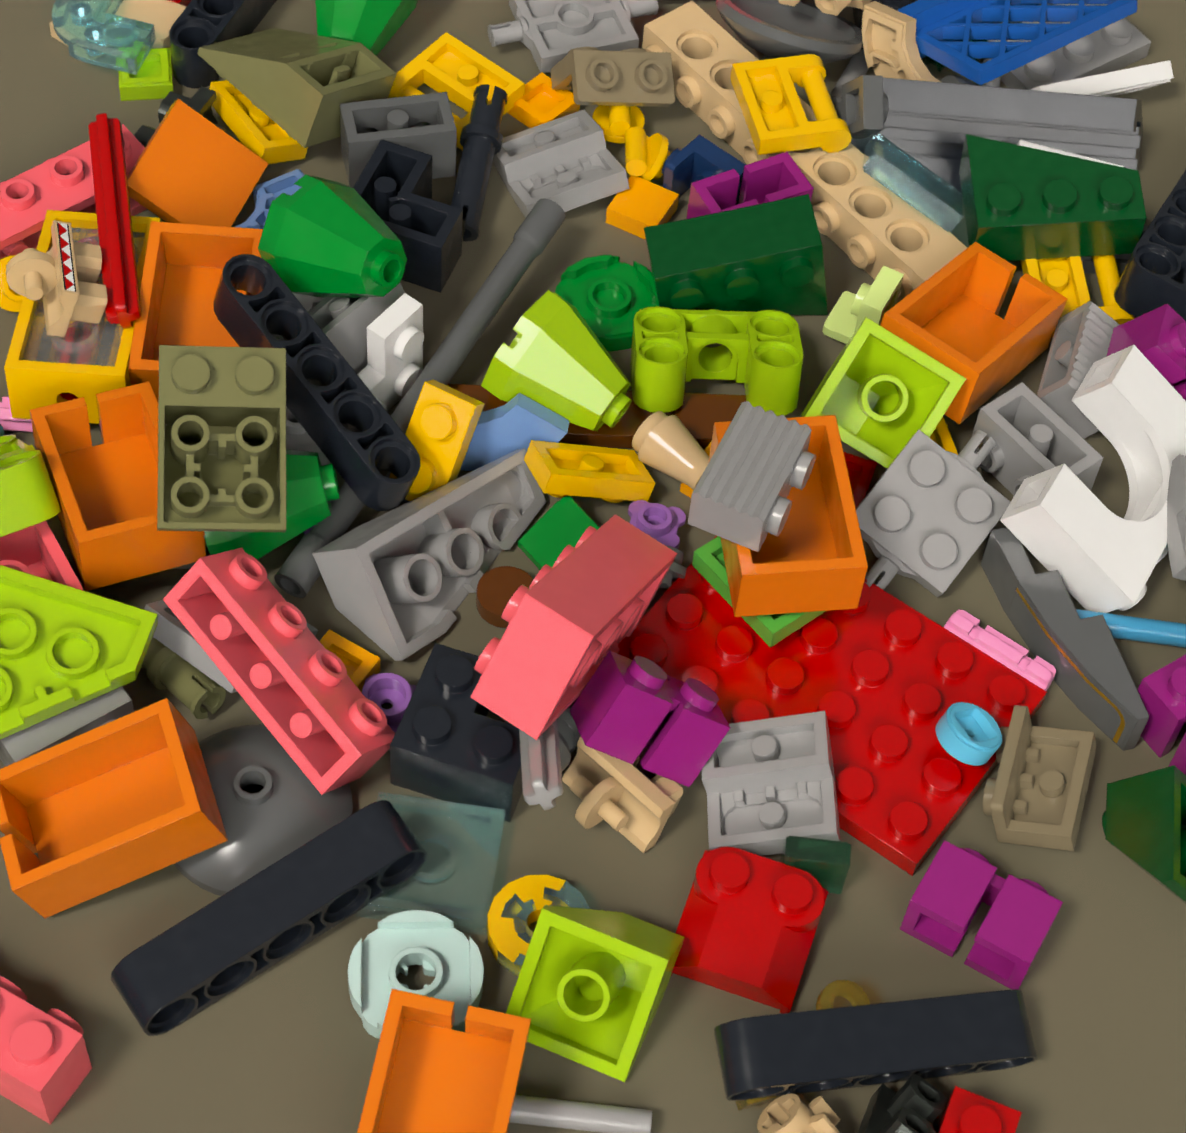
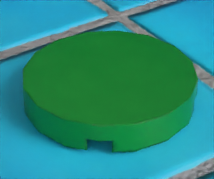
M599 255L586 257L570 265L563 272L555 293L576 307L607 351L631 349L635 313L647 307L659 306L652 272L646 266L633 261V266L628 263L619 262L620 256Z

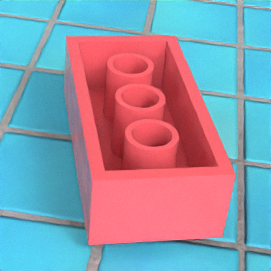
M616 514L598 530L589 526L575 547L570 544L567 545L552 567L545 564L541 568L529 588L521 585L513 594L501 616L502 619L509 623L501 639L495 636L487 644L475 664L474 670L482 674L470 698L537 740L579 697L609 650L615 653L620 651L617 645L625 636L630 637L636 629L678 553Z

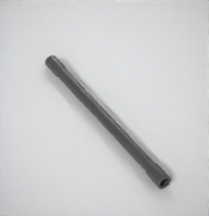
M546 198L539 199L515 232L513 242L392 413L391 418L404 434L408 428L424 382L434 379L442 384H449L537 256L542 254L566 218L565 212L556 202ZM378 469L383 476L388 472L385 469ZM346 482L339 489L341 499L330 502L332 508L331 516L314 525L310 532L300 539L274 577L277 585L291 596L304 598L321 575L312 553L344 535L365 505Z

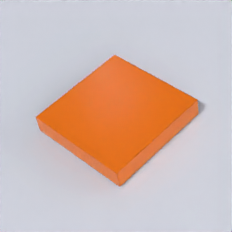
M177 99L167 111L127 176L129 197L165 222L231 227L269 163L180 99Z

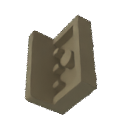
M578 47L568 51V54L550 69L552 90H573L574 102L578 105L668 107L675 102L671 53L647 52L641 48L605 51L595 47Z
M1015 705L1009 727H1000L1002 744L996 751V760L1000 766L997 778H988L983 796L985 816H992L998 842L1074 851L1097 747L1095 733L1091 731L1032 726L1028 706Z

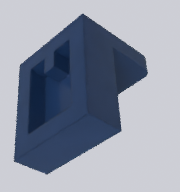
M699 134L683 149L677 148L668 156L662 168L664 176L663 187L678 193L680 197L691 188L692 182L735 169L740 175L735 204L738 205L744 165L746 164Z

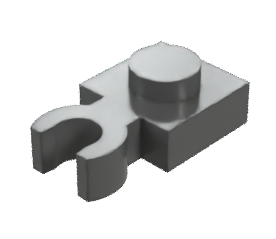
M861 75L842 85V97H831L837 115L847 123L852 139L862 140L884 130V123L889 111V101L887 94L883 92V76Z

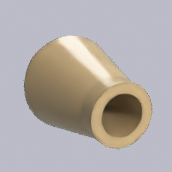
M662 411L653 413L639 426L632 440V447L638 452L640 462L688 485L693 490L709 462L707 453L676 415L667 416Z

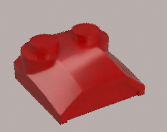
M719 847L713 850H705L703 857L697 865L695 879L675 933L685 938L672 974L674 973L779 1009V1013L782 1014L790 1013L828 891L820 885L814 876L802 869L735 847Z

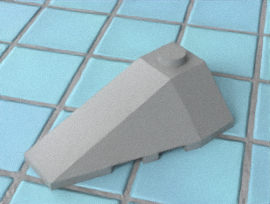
M525 448L517 449L366 522L312 553L335 608L395 661L406 659L448 631L457 619L454 612L469 593L476 592L480 578L500 552L510 550L546 503L541 488L524 461L526 455Z

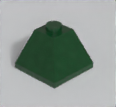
M1173 765L1107 783L1106 811H1104L1102 816L1105 839L1186 904V775Z

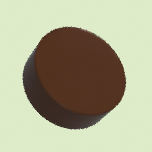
M512 566L496 567L486 572L480 578L476 590V607L480 616L493 626L507 628L509 623L501 618L506 605L521 585L529 588L533 578L522 569Z

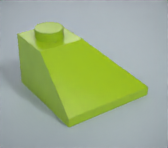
M865 317L829 368L801 416L836 415L841 441L888 468L918 430L930 438L966 378Z
M545 905L540 912L506 1014L531 1019L529 1043L625 1082L662 1001L685 937L624 912Z

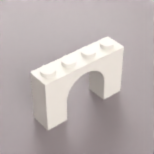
M1135 345L1095 361L1071 400L1114 446L1124 464L1129 483V503L1124 519L1111 512L1065 463L1024 479L1000 519L1048 571H1059L1067 591L1087 611L1108 613L1117 609L1125 611L1135 606L1144 597L1147 591L1145 584L1155 565L1168 552L1167 496L1172 461L1179 454L1186 456V401Z

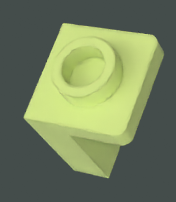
M883 265L872 285L863 283L857 294L844 291L824 322L823 334L847 344L865 317L881 325L884 313L897 304L904 274Z

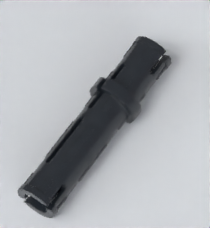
M487 84L479 85L475 88L469 124L462 128L460 145L463 147L451 206L463 209V220H465L463 241L465 242L474 241L479 236V225L493 158L495 154L500 152L503 142V135L499 130L505 105L508 101V94L500 87L495 86L491 105H487L490 86Z

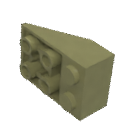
M272 28L199 47L198 55L212 66L220 77L228 80L253 105L261 109L285 130L289 137H292L304 148L341 137L340 104L387 99L397 75L396 72L362 43L279 28Z
M159 345L157 531L286 532V348Z

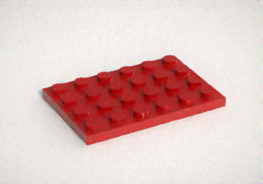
M691 563L687 567L685 579L678 578L643 616L630 637L625 636L617 645L620 648L617 654L631 660L635 656H642L656 663L667 675L683 682L688 678H693L704 683L717 694L719 698L717 704L728 724L825 711L830 735L840 829L913 876L998 764L996 752L987 763L979 766L968 765L952 757L942 747L936 736L935 729L939 719L952 704L965 702L979 706L988 712L997 722L999 728L1001 726L1009 727L1015 705L1028 706L1030 719H1032L1042 706L1047 692L875 584H872L869 588L866 584L867 579L864 580L857 609L825 611L770 648L742 617H734L733 608Z

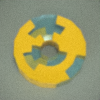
M547 874L525 875L507 883L494 897L487 914L488 946L496 961L512 975L519 976L534 933L528 926L538 921L540 912L545 905L590 909L582 893L566 880Z

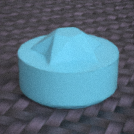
M957 702L952 704L936 724V736L942 747L952 757L968 765L979 766L987 763L1002 744V734L994 718L984 709L971 703Z

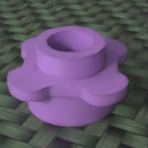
M637 500L629 505L628 515L631 517L630 524L664 545L676 549L679 547L678 528L683 526L686 521V515L680 508L674 506L666 507L662 504L649 503L645 500Z
M373 674L365 680L362 694L367 699L375 702L383 710L387 718V724L396 733L416 686L409 685L403 677L397 674ZM391 703L393 707L391 709H383L381 705Z

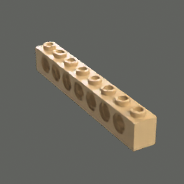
M692 0L644 25L642 49H645L647 52L671 53L674 91L677 99L684 107L690 108L701 118L716 137L728 143L743 157L746 164L784 153L757 154L730 80L732 64L757 61L758 59ZM799 97L808 122L817 121L811 106ZM851 142L845 149L835 153L825 152L821 147L788 151L814 188L811 204L819 232L827 235L848 255L855 266L862 268L874 280L883 265L903 273L904 276L897 302L901 301L968 248Z

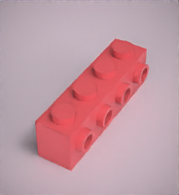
M122 124L126 172L128 176L145 147ZM90 140L0 183V259L22 253L27 248L37 249L47 210L96 213ZM129 197L131 216L147 210V208Z
M243 548L199 558L162 599L321 795L360 779L390 749L395 732L387 724V718L383 710L375 702L367 699L348 677L346 667L340 658L324 648L307 627V621L302 612L282 597L267 579V572L264 566L256 558L247 554Z
M0 976V1095L51 1125L92 1069L83 1037L84 1030L72 1017L58 1009L50 1008L45 1013L26 1002L27 996L14 983Z

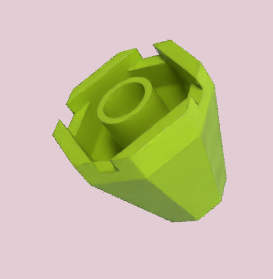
M548 290L521 316L514 326L513 330L518 334L510 346L503 342L495 353L481 386L498 399L509 402L518 393H521L568 419L569 423L593 431H598L604 423L613 428L623 417L632 402V399L625 395L631 383L576 307L558 294Z

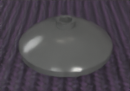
M716 0V6L722 19L743 43L764 54L762 60L815 54L821 58L824 65L848 59L859 53L863 48L862 30L840 15L835 16L822 13L815 4L801 0L795 7L780 4L778 0Z
M265 725L239 726L213 734L200 741L199 746L228 841L174 863V865L192 883L208 892L222 896L353 814L350 785L348 783L321 795ZM254 784L264 787L263 790L255 794L243 791L246 786Z

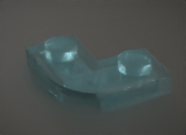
M56 0L52 9L54 30L58 37L68 45L70 56L86 63L137 75L156 41L154 24L115 15L123 0Z

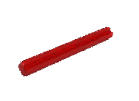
M100 113L96 115V121L88 125L99 246H101L102 281L103 285H106L108 298L105 313L106 319L110 324H120L122 329L132 327L133 321L141 317V305L122 124L118 118H108L106 113Z

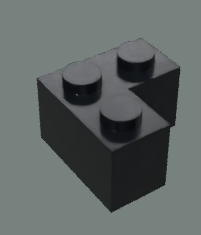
M381 139L353 188L401 241L407 258L401 280L441 293L462 255L463 209L432 200V155Z
M435 643L390 744L391 784L511 822L523 792L519 728L486 717L489 709L470 698L482 674L474 670L480 656Z

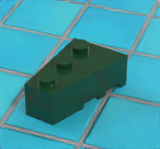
M969 134L965 136L959 174L969 246L977 242L1006 261L1132 254L1140 240L1147 219L1138 170Z
M809 194L644 228L652 276L660 307L683 310L716 309L721 311L748 312L776 310L789 315H828L823 246Z

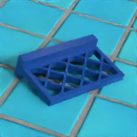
M918 0L897 11L917 19L916 43L921 59L928 56L981 86L1136 13L1138 0ZM1048 4H1079V5H1048ZM1085 4H1107V5H1085ZM1009 22H1040V23H1009ZM1046 22H1070V23H1068V24H1054V23H1046ZM970 40H1000V42H970ZM1007 40H1032L1030 42H1007ZM972 58H987L991 60L981 64Z

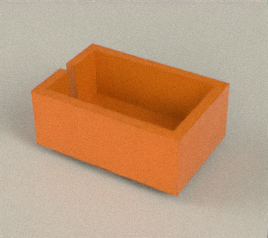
M151 221L139 293L141 317L135 320L128 363L131 385L149 381L158 402L159 345L239 347L218 320L214 312L213 301L227 261L241 254H251L261 258L258 246L263 229ZM237 290L244 295H251L244 290Z
M974 242L885 312L880 325L966 378L944 414L958 424L967 419L1048 348L1068 300L1065 296L1025 273L1020 277L1005 318L1002 319L998 314L1017 267L977 242Z
M149 381L96 394L102 444L92 446L88 410L84 397L29 410L35 448L42 453L61 508V512L57 515L85 591L195 563L199 558L206 556L204 531H157L158 402Z
M836 415L786 418L788 421L795 419L799 425L807 424L811 428L812 432L807 452L815 454L816 459L803 490L791 487L790 493L786 497V499L792 501V506L780 535L777 537L767 533L759 552L720 537L734 617L858 608L868 564ZM732 421L714 422L709 462Z
M168 698L0 769V831L6 835L0 838V845L12 892L44 919L228 841L195 730Z
M392 989L357 1133H508L528 1042L531 1019L468 1005L465 1018V1032L452 1030L455 1020L454 1002Z

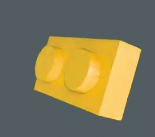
M228 80L211 82L209 89L216 92V100L212 103V107L245 147L269 164L305 159L308 147L304 148L292 137H289L285 130L261 109L253 105Z
M434 379L424 382L405 433L420 456L421 465L405 498L406 500L412 501L457 479L485 403ZM391 472L389 478L397 479V477Z
M531 440L524 457L525 463L542 492L556 498H563L568 495L600 498L611 503H620L623 500H645L648 502L656 484L644 464L639 461L635 450Z

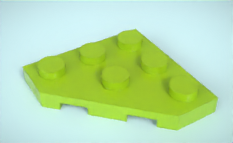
M0 565V740L135 681L158 626V614Z

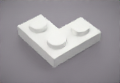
M406 293L367 326L368 365L357 374L386 411L391 409L406 395L423 370V304ZM342 424L346 429L350 431L360 432V430H358L353 425Z

